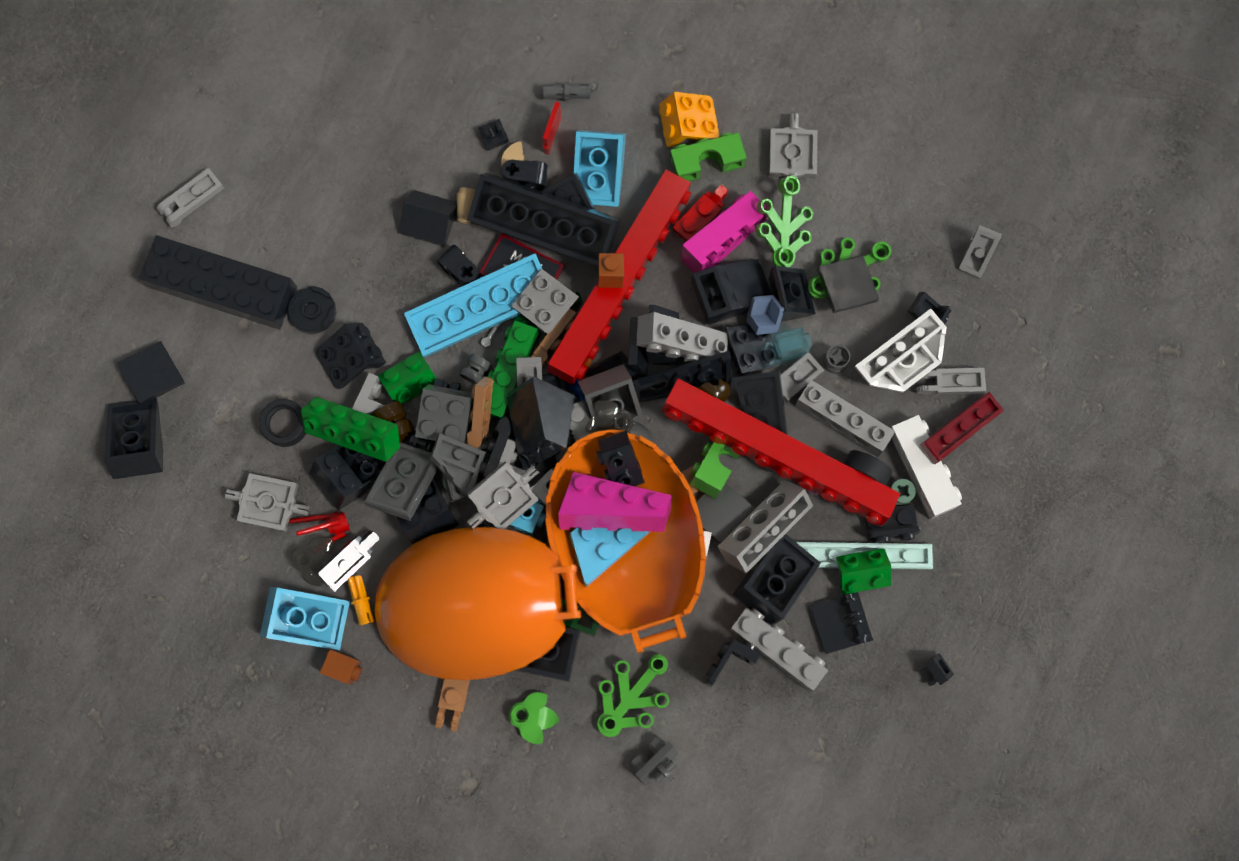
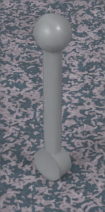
M500 324L494 326L488 336L481 340L483 347L488 348L491 345L490 340Z

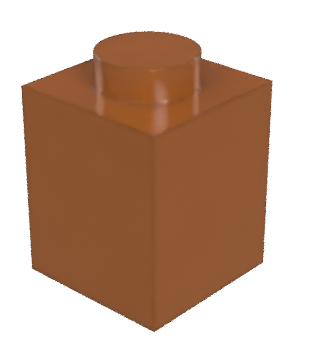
M599 253L598 288H623L624 254Z
M329 649L320 674L352 685L361 676L363 668L360 665L362 661Z

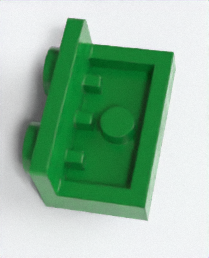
M420 351L378 375L393 402L400 401L402 405L420 395L423 388L428 384L434 385L436 380L435 375Z
M884 548L836 557L840 570V589L842 595L891 586V563Z

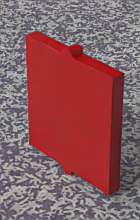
M555 101L542 138L544 154L548 155L561 121L560 102Z

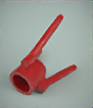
M336 511L330 514L290 519L289 523L326 520V523L296 532V535L300 536L328 528L330 534L335 533L334 536L311 551L312 554H316L336 540L346 537L345 532L349 531L350 527L345 512L338 513Z

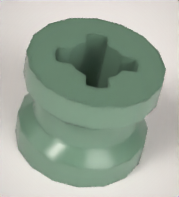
M899 479L890 486L891 489L901 493L896 506H904L913 500L916 490L911 481Z

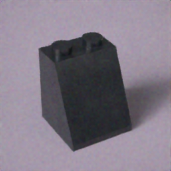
M532 377L507 393V402L519 455L527 458L530 462L541 463L566 448L575 395L536 377Z

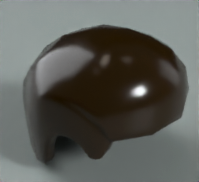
M718 379V386L707 382L698 387V389L723 402H726L731 392L728 382H724L721 379Z

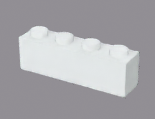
M917 415L892 426L891 429L895 433L891 439L929 518H935L962 504L960 501L962 496L956 486L953 487L950 481L951 473L946 464H942L941 461L934 464L920 446L921 443L929 438L928 434L930 433L925 420L921 421L920 416Z

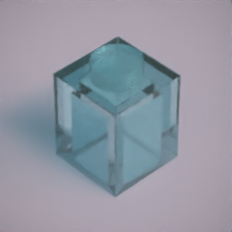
M803 327L776 334L773 339L780 363L803 357L812 347L811 337L809 333L804 332Z

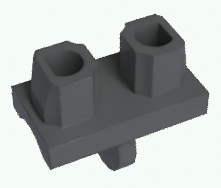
M656 737L648 746L655 753L649 761L641 754L631 761L632 766L637 772L635 775L645 785L653 778L657 783L665 776L670 782L674 779L669 772L676 766L672 759L678 752L669 742L666 743Z

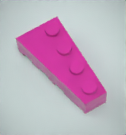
M752 191L748 192L745 196L741 194L730 208L723 210L716 219L682 245L681 261L693 273L718 265L755 231L756 225L764 223L768 219L766 214H760L757 211L756 206L760 199ZM763 203V208L766 210L767 206Z
M573 472L558 514L560 529L569 530V527H581L582 530L607 528L608 531H617L618 528L631 529V531L664 532L671 512V495Z

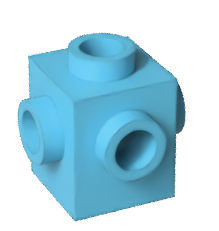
M538 500L513 521L510 527L534 537L537 528H542L546 520L545 508L541 505L542 501ZM526 513H532L531 516L525 517Z

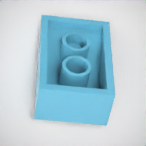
M576 131L574 174H578L593 205L619 207L626 133Z
M270 587L260 636L340 650L350 601Z

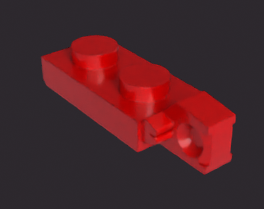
M720 185L713 194L708 191L673 227V231L687 242L721 213L722 208L725 206L722 201L728 195V190L723 185Z

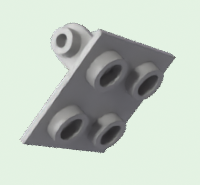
M541 269L513 303L512 307L538 326L542 332L549 335L579 296Z

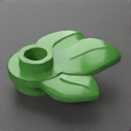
M540 692L528 695L524 702L514 704L509 710L510 722L520 729L522 738L533 744H542V730L553 727L559 722L557 714L550 708L545 707L548 695ZM524 710L526 712L524 720L517 718L518 711Z

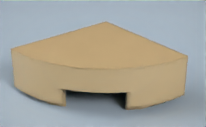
M521 141L510 145L505 150L501 160V167L506 161L511 159L524 161Z

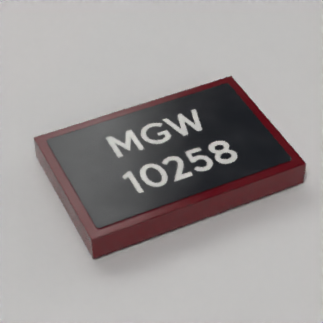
M502 233L480 270L479 275L484 277L534 253L542 269L557 281L565 265Z

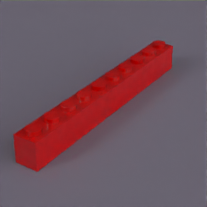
M665 170L616 253L624 254L623 288H598L597 282L549 361L548 372L572 385L575 384L577 379L582 380L588 369L586 367L589 359L594 360L600 349L598 347L600 340H606L612 328L609 325L613 319L617 321L623 311L621 305L624 300L629 301L635 290L633 285L636 280H642L647 270L644 268L648 261L652 262L658 252L656 247L659 242L664 243L669 234V225L671 223L675 224L681 213L679 211L681 205L688 203L692 195L689 192L691 182Z
M677 379L661 412L669 419L680 421L686 424L690 430L709 436L713 442L732 448L736 454L745 455L753 459L759 466L769 467L776 471L779 476L798 482L802 488L821 494L825 500L842 505L846 511L865 517L871 524L881 526L890 519L901 494L680 379Z

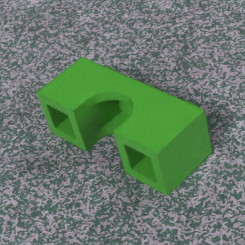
M724 133L719 138L712 140L705 138L697 141L696 144L676 146L670 152V161L674 174L687 181L700 179L701 168L699 163L708 158L714 159L720 164L722 173L744 168L747 158L739 133Z
M708 442L701 454L705 457L702 464L696 462L690 473L694 477L690 485L716 499L732 472L720 463L719 456L725 454L738 459L740 455L724 444H717L715 442L711 444Z

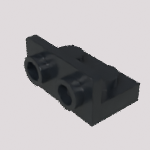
M915 505L895 506L890 519L882 526L871 524L865 518L868 540L875 539L876 543L890 542V538L900 537V541L915 539V535L921 532V527L917 526Z

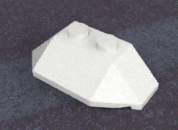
M929 309L855 365V368L870 386L903 393L941 364L946 326L933 310Z

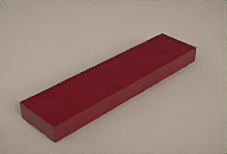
M988 392L926 439L920 446L932 462L937 464L1004 410L992 394Z

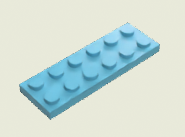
M534 253L405 312L404 315L423 357H428L520 315L521 313L514 309L512 305L542 269L536 254Z

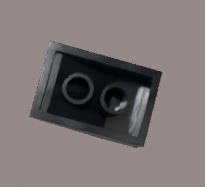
M157 398L141 406L138 401L108 405L105 464L113 479L163 472V444Z
M785 534L753 566L733 595L750 609L754 608L760 612L768 624H776L785 618L821 562Z

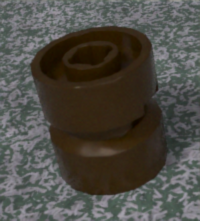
M400 401L389 403L375 411L372 415L397 424L399 442L401 443L410 439L416 433L411 421L405 419L407 413Z

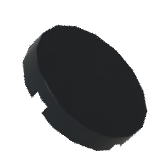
M315 286L295 292L287 307L290 321L294 327L307 334L321 333L328 329L334 322L337 313L336 303L331 295L323 288Z

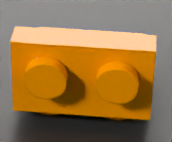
M673 92L659 103V113L662 119L666 147L674 148L686 138H708L710 140L719 138L714 104L710 96Z

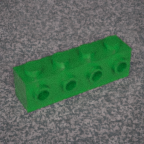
M514 321L513 326L507 328L504 340H506L504 349L500 348L496 355L495 362L498 363L495 371L491 370L488 378L493 380L490 419L499 421L502 417L507 418L509 413L507 393L517 388L516 358L531 357L539 338L537 328L518 321Z
M319 397L313 398L301 409L304 433L385 462L400 449L398 425Z

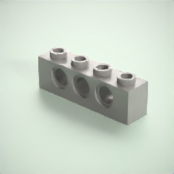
M810 380L795 407L877 457L884 451L895 433L893 429Z
M784 480L717 546L726 562L747 573L813 507L805 489Z

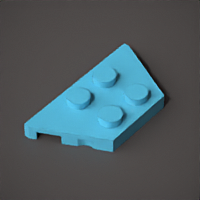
M577 527L570 533L569 537L576 553L577 564L582 573L583 585L588 587L650 532L631 531V529L618 528L617 531H608L607 528L582 530L581 527Z

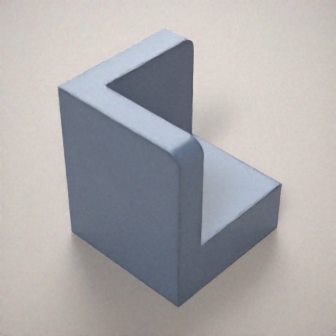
M774 295L753 297L746 321L756 335L778 333L784 308Z

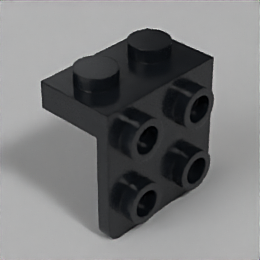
M364 323L344 324L316 349V355L337 389L344 388L365 369L380 368L386 363L381 349L375 344L369 329Z
M733 639L730 643L726 641L717 655L721 657L717 665L713 663L705 675V678L708 679L706 685L709 687L713 686L731 653L750 665L756 664L760 657V654L756 652L758 648L746 640L742 643L736 639Z

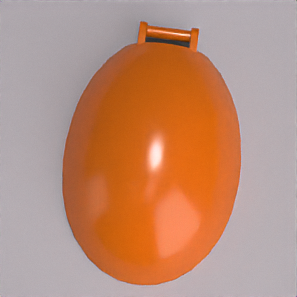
M625 430L598 431L576 441L567 449L565 455L555 466L550 478L548 494L546 495L545 519L547 535L551 550L559 556L558 567L576 565L577 572H574L576 599L579 605L604 628L620 636L632 634L637 653L644 652V648L680 637V639L687 638L681 617L691 613L701 591L706 563L704 531L692 490L684 475L674 464V461L653 442L641 435L637 436L628 433L645 483L634 487L671 495V512L664 532H650L588 587H585L580 567L576 561V553L569 537L570 533L577 527L561 530L558 514L573 472L606 480L604 470H607L605 464L600 465L596 451L600 450L598 440ZM675 621V628L641 639L638 632Z
M469 527L431 535L416 542L399 554L386 569L375 595L374 614L377 629L384 644L396 658L408 667L425 675L452 680H475L503 675L527 666V664L541 658L550 651L565 632L563 619L581 618V613L577 610L574 572H577L576 565L558 567L559 556L550 550L546 544L531 536L513 530L492 527H475L473 529ZM559 574H564L567 612L564 613L562 612Z

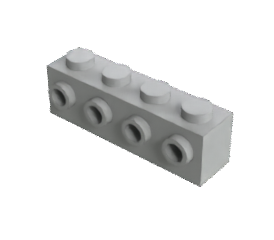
M656 312L638 316L637 346L645 347L648 352H663L667 357H682L685 362H693L727 351L728 335L725 332Z
M746 608L729 631L742 641L746 640L758 648L757 652L809 692L814 691L828 672V669L824 667L826 663L814 654L812 657L804 652L805 647L795 639L789 641L783 636L785 632L777 625L772 624L770 626L764 622V616L754 608L751 611Z

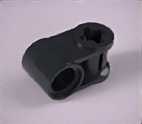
M511 159L502 166V178L542 191L546 188L548 165L542 161Z
M455 244L436 260L438 265L461 286L480 279L475 264Z

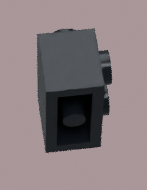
M627 430L598 440L600 450L596 451L600 465L605 464L607 470H604L606 480L630 486L645 483Z

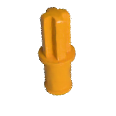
M355 575L348 578L347 582L353 599L351 605L355 607L359 626L375 622L369 604L371 598L367 597L362 576Z

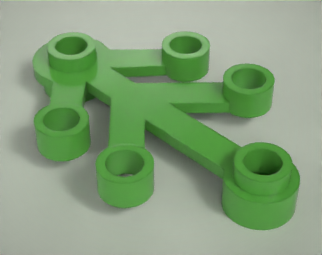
M795 176L782 178L778 185V189L782 194L781 218L774 210L773 203L769 199L758 201L756 206L760 214H766L779 234L778 242L772 234L771 226L768 223H760L755 227V234L759 238H764L772 249V261L775 266L790 267L795 261V252L811 241L810 232L802 230L796 233L795 240L789 245V236L805 221H809L813 217V211L810 207H802L798 209L797 216L791 220L792 195L797 194L800 190V182ZM763 203L767 206L766 210L763 208ZM762 227H764V229H765V233H764V234H763L762 231H761V228H762Z
M844 238L842 240L839 262L850 259V254L855 248L853 239ZM877 242L873 246L871 253L864 256L867 266L874 262L883 263L887 261L891 255V247L886 242ZM850 243L852 248L846 249L843 244ZM831 249L822 251L820 266L833 263L835 253ZM882 251L884 253V256L879 257L877 256L876 252ZM829 254L832 259L825 260L823 255ZM818 273V276L810 280L808 291L815 299H825L827 297L825 290L817 291L815 288L817 285L823 286ZM871 277L872 281L877 285L875 288L877 292L880 287V280L876 277Z
M656 654L649 659L647 671L631 691L628 677L630 671L629 663L625 660L616 663L615 671L619 678L621 703L614 710L611 695L614 691V685L609 680L602 681L599 685V691L603 697L604 713L599 717L597 723L601 734L607 737H614L620 733L622 728L637 726L649 728L652 726L654 720L649 713H642L639 717H622L628 709L654 706L665 708L668 706L669 697L665 693L638 698L656 675H661L667 670L668 661L664 656ZM655 660L662 661L663 667L661 669L654 668L653 662ZM624 663L627 665L625 673L618 671L619 664ZM604 683L611 685L612 689L610 692L605 693L602 691ZM659 696L666 697L667 702L665 705L657 703ZM647 715L650 717L651 722L649 725L641 723L643 716ZM608 719L615 721L613 729L606 728L605 722Z

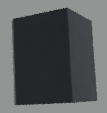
M414 190L403 203L399 233L445 247L457 213V202Z
M773 266L770 271L769 282L772 294L784 308L781 322L815 315L812 297L808 291L805 269Z

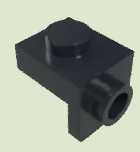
M919 292L907 312L918 319L929 309H932L945 325L952 308L949 305L941 306L926 292Z

